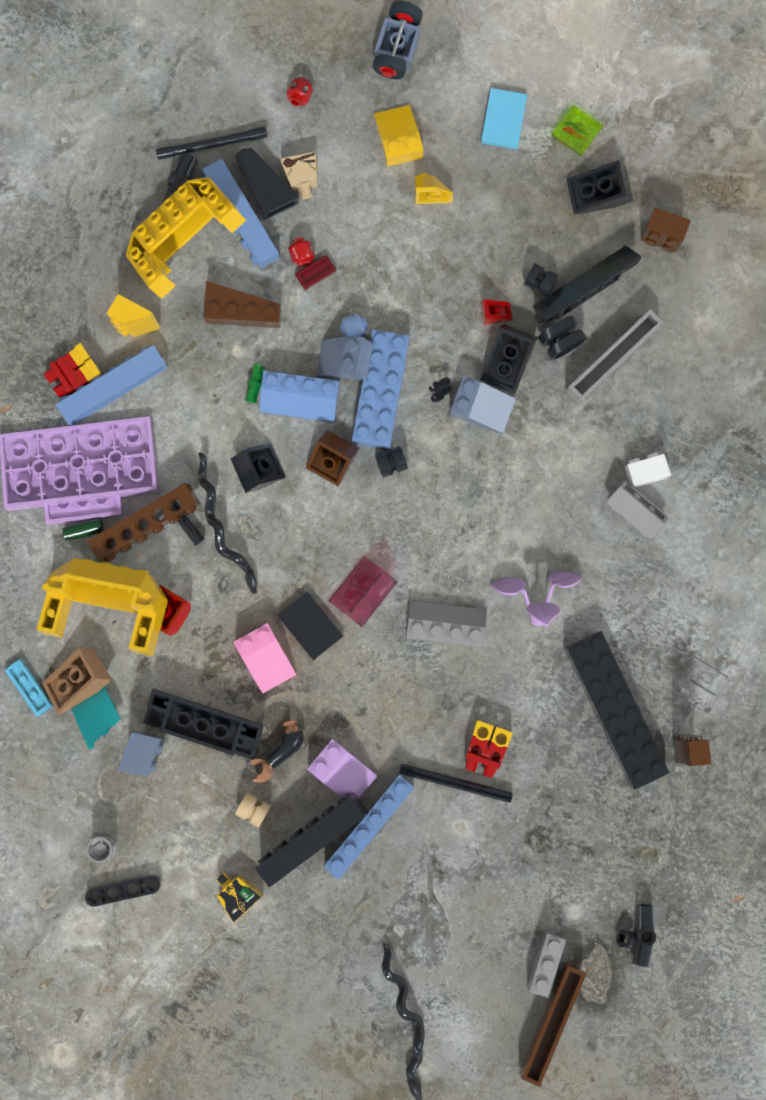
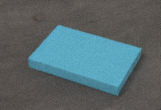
M491 88L481 140L482 144L518 149L527 94Z

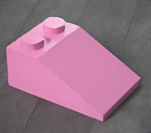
M268 623L233 642L262 693L297 675Z

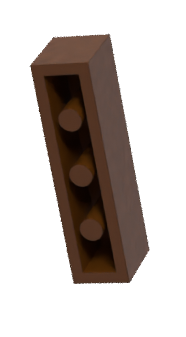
M689 734L678 735V739L673 740L675 763L688 766L712 764L709 740L702 739V736Z

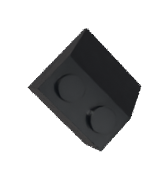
M271 443L244 449L231 458L245 493L260 490L286 478Z

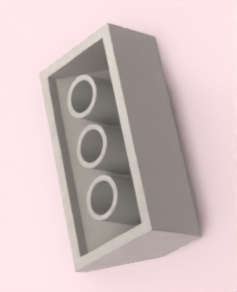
M410 601L406 639L483 648L487 609Z

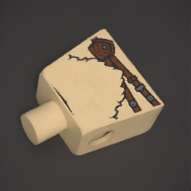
M315 151L281 158L282 169L293 192L300 191L301 199L311 198V188L318 187Z

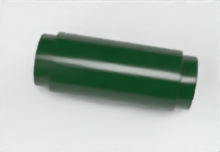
M95 518L64 527L63 535L65 540L71 541L104 531L102 520Z

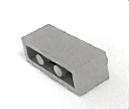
M626 480L606 502L613 511L621 514L627 523L634 525L641 535L648 537L650 540L669 519L664 512Z
M544 931L527 985L529 992L549 997L566 943L564 936Z

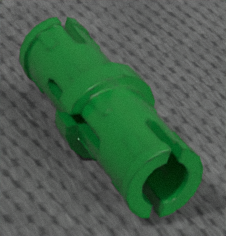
M253 364L251 378L247 382L249 386L244 401L257 403L265 366Z

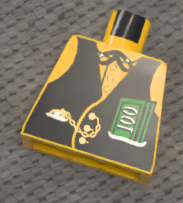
M224 872L216 879L223 888L217 894V897L233 923L263 896L257 888L240 875L232 881Z

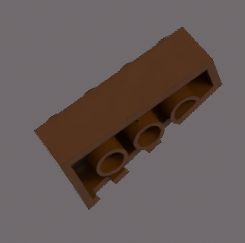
M206 281L203 319L206 324L281 328V304Z

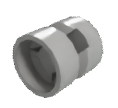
M100 835L88 843L86 852L90 860L102 863L113 857L117 850V844L111 836Z

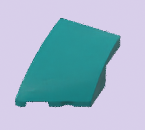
M106 685L98 693L71 708L81 734L90 750L95 747L94 743L102 735L105 736L110 728L115 726L121 719L116 704L109 696Z

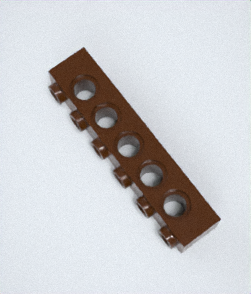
M184 483L87 542L98 561L110 562L116 558L115 555L119 552L125 553L132 549L131 545L136 542L139 544L146 541L151 533L157 534L165 529L164 526L168 523L174 524L181 520L180 516L185 513L189 515L197 510L196 507L201 505L191 485ZM177 500L181 502V507L178 510L174 508V503ZM160 510H163L165 513L162 520L158 518ZM146 519L148 527L143 529L142 522ZM128 529L132 531V536L129 539L126 537ZM111 539H114L116 542L114 548L110 547Z

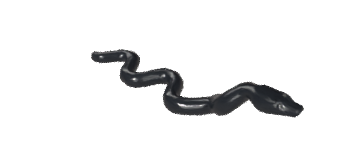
M199 452L198 479L200 485L207 493L205 517L207 523L214 528L215 548L222 557L235 562L245 572L246 584L251 593L256 594L257 581L252 567L246 558L236 551L228 549L225 545L223 523L216 518L214 513L216 490L206 477V455Z
M383 944L384 955L381 965L383 974L388 981L395 983L399 989L396 999L397 1012L402 1019L412 1022L414 1027L412 1059L406 1068L407 1083L415 1099L422 1100L421 1083L415 1076V1071L423 1061L424 1023L419 1014L407 1009L406 999L409 991L407 982L402 976L391 971V950L387 944Z

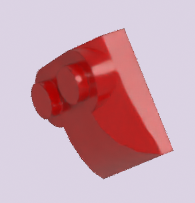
M159 584L168 600L160 631L172 636L179 631L189 615L191 603Z

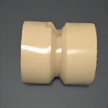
M247 792L235 815L243 820L248 818L250 824L259 828L271 805L264 801L258 802L257 797Z

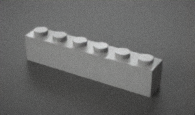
M650 309L568 387L566 392L580 405L641 347L664 322Z

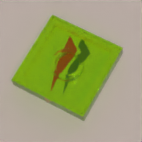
M573 105L551 136L582 157L604 125Z

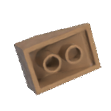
M78 648L42 684L57 713L62 714L98 693L111 679L95 649Z

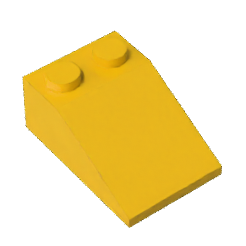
M410 105L374 113L387 167L423 158L424 150Z

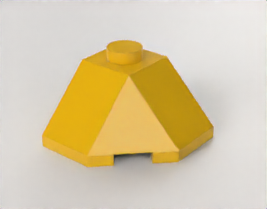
M421 173L415 176V204L453 202V192L434 175Z

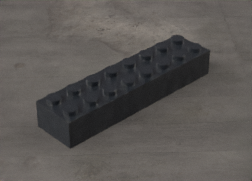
M602 631L565 647L564 650L630 788L636 790L669 774L670 772Z

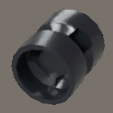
M534 263L523 285L532 290L537 288L538 293L547 297L558 274L550 270L546 272L544 267ZM538 275L543 277L540 283L536 281Z
M400 446L390 449L389 453L384 451L375 454L382 478L393 475V471L399 473L408 469Z

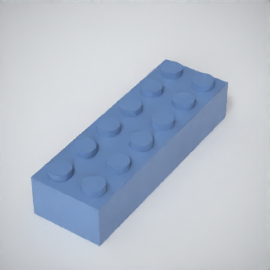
M372 329L370 342L373 343L367 381L363 380L352 438L353 445L390 451L410 336Z

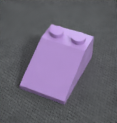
M334 739L329 742L307 769L340 797L347 793L349 795L355 793L360 798L377 777L374 772Z

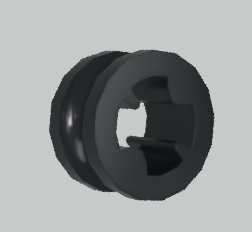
M622 929L617 933L616 942L620 947L632 948L636 943V935L630 930Z

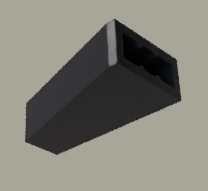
M251 147L241 149L234 155L236 163L265 220L299 204L297 195Z

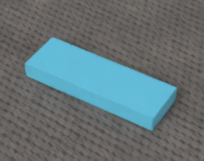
M21 658L4 669L36 717H39L54 706Z

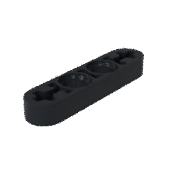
M149 875L95 887L86 893L85 901L89 906L96 907L156 893L161 888L162 882L158 876ZM150 879H152L153 882H157V885L154 887V890H152L151 887H145V892H142V884L140 881H143V885L148 884L150 882ZM135 883L138 886L136 894L129 893V884ZM115 887L118 889L119 896L117 898L109 896L110 888ZM102 889L105 890L104 896L107 901H104V897L98 898L96 902L90 899L93 892H95V895H100L103 893Z

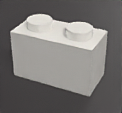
M658 453L647 455V459L641 461L640 458L632 459L625 466L629 483L634 488L664 480L671 476L664 454L658 455Z

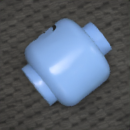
M359 314L347 316L342 319V324H339L343 337H364L366 335L365 329H368L366 319H361Z

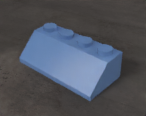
M263 371L259 412L335 423L340 383L334 380Z

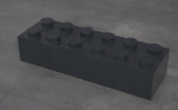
M349 793L345 794L337 801L338 805L336 807L333 805L329 806L321 813V818L316 816L305 825V830H302V828L298 829L289 837V842L285 839L273 849L274 853L269 851L257 861L259 865L255 869L269 888L366 816L368 810L355 793L349 795Z

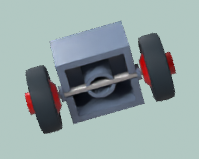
M394 1L391 4L389 16L392 19L385 17L374 51L373 70L389 79H402L406 70L410 71L420 40L421 27H418V25L421 23L423 12L418 6L406 1Z

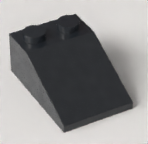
M620 160L566 179L575 215L616 208L633 202L626 166Z
M502 324L498 330L480 380L516 393L538 337Z

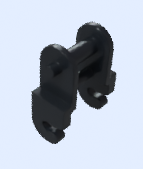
M446 377L438 382L435 381L432 383L434 388L429 386L430 392H436L434 393L435 398L431 397L432 402H439L452 391V387L449 385L451 383L449 378Z

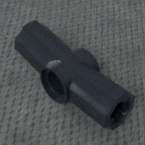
M182 153L175 171L170 173L168 190L164 201L187 180H192L191 176L198 162L197 158L193 155Z
M639 904L636 905L637 929L635 932L636 943L632 964L650 967L653 944L656 941L654 905ZM644 931H650V937L647 940H642L641 938Z

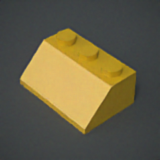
M117 294L106 313L110 318L109 322L113 324V327L117 329L119 334L125 337L127 335L136 337L160 329V325L151 311Z

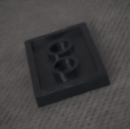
M308 592L277 615L313 661L343 637Z

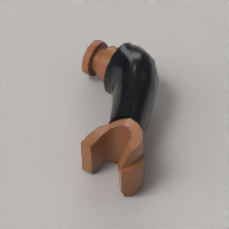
M296 720L283 723V727H286L284 730L285 735L282 736L283 740L267 757L266 761L263 759L251 760V765L253 766L263 765V772L260 775H256L253 781L263 783L269 780L273 775V769L289 759L302 746L304 735L303 731H299L298 727L295 726L297 724Z

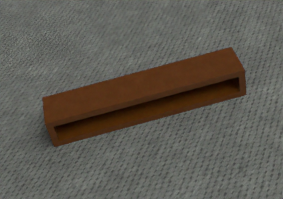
M567 962L564 963L519 1072L521 1079L538 1087L541 1086L585 979L586 972L583 969Z

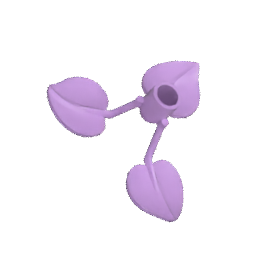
M563 570L551 573L549 580L553 583L545 603L536 602L530 604L526 589L524 588L526 582L516 577L501 578L495 581L491 588L505 595H516L522 592L527 603L526 610L531 615V624L536 626L545 625L547 627L560 613V608L557 605L549 603L554 587L556 585L561 588L572 587L579 583L582 577L573 572Z

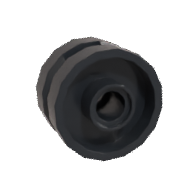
M574 315L567 316L554 323L538 336L542 346H550L546 353L552 361L568 354L587 340L583 330H575L578 322Z

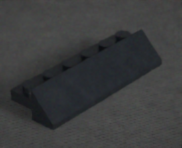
M625 245L533 305L532 307L536 312L534 318L538 323L543 322L544 325L556 317L560 319L618 281L623 273L639 264L642 257Z
M152 688L143 721L144 724L159 728L161 732L233 756L237 754L252 760L255 758L262 737L263 724Z

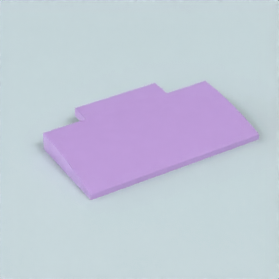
M150 416L0 434L4 508L7 511L44 507L45 524L54 525L95 518L103 519L123 516V497L159 493Z

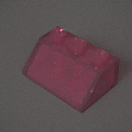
M363 557L328 602L360 627H363L398 582L385 570Z

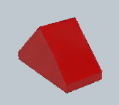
M482 300L481 312L484 325L513 320L510 302Z

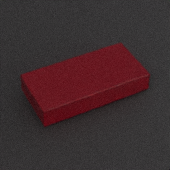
M326 254L296 272L295 276L304 291L334 274L336 269Z

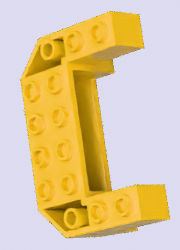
M209 177L187 180L160 207L152 212L144 222L138 225L131 234L126 257L147 286L161 299L175 287V284L167 275L172 270L166 264V261L213 217L231 233L246 221L233 202Z
M73 558L50 573L42 585V589L47 593L37 631L44 635L62 638L72 601L137 614L129 649L134 653L154 656L168 600L156 580L149 574V571L143 569L134 570L127 566H113L106 562L98 563L90 559Z

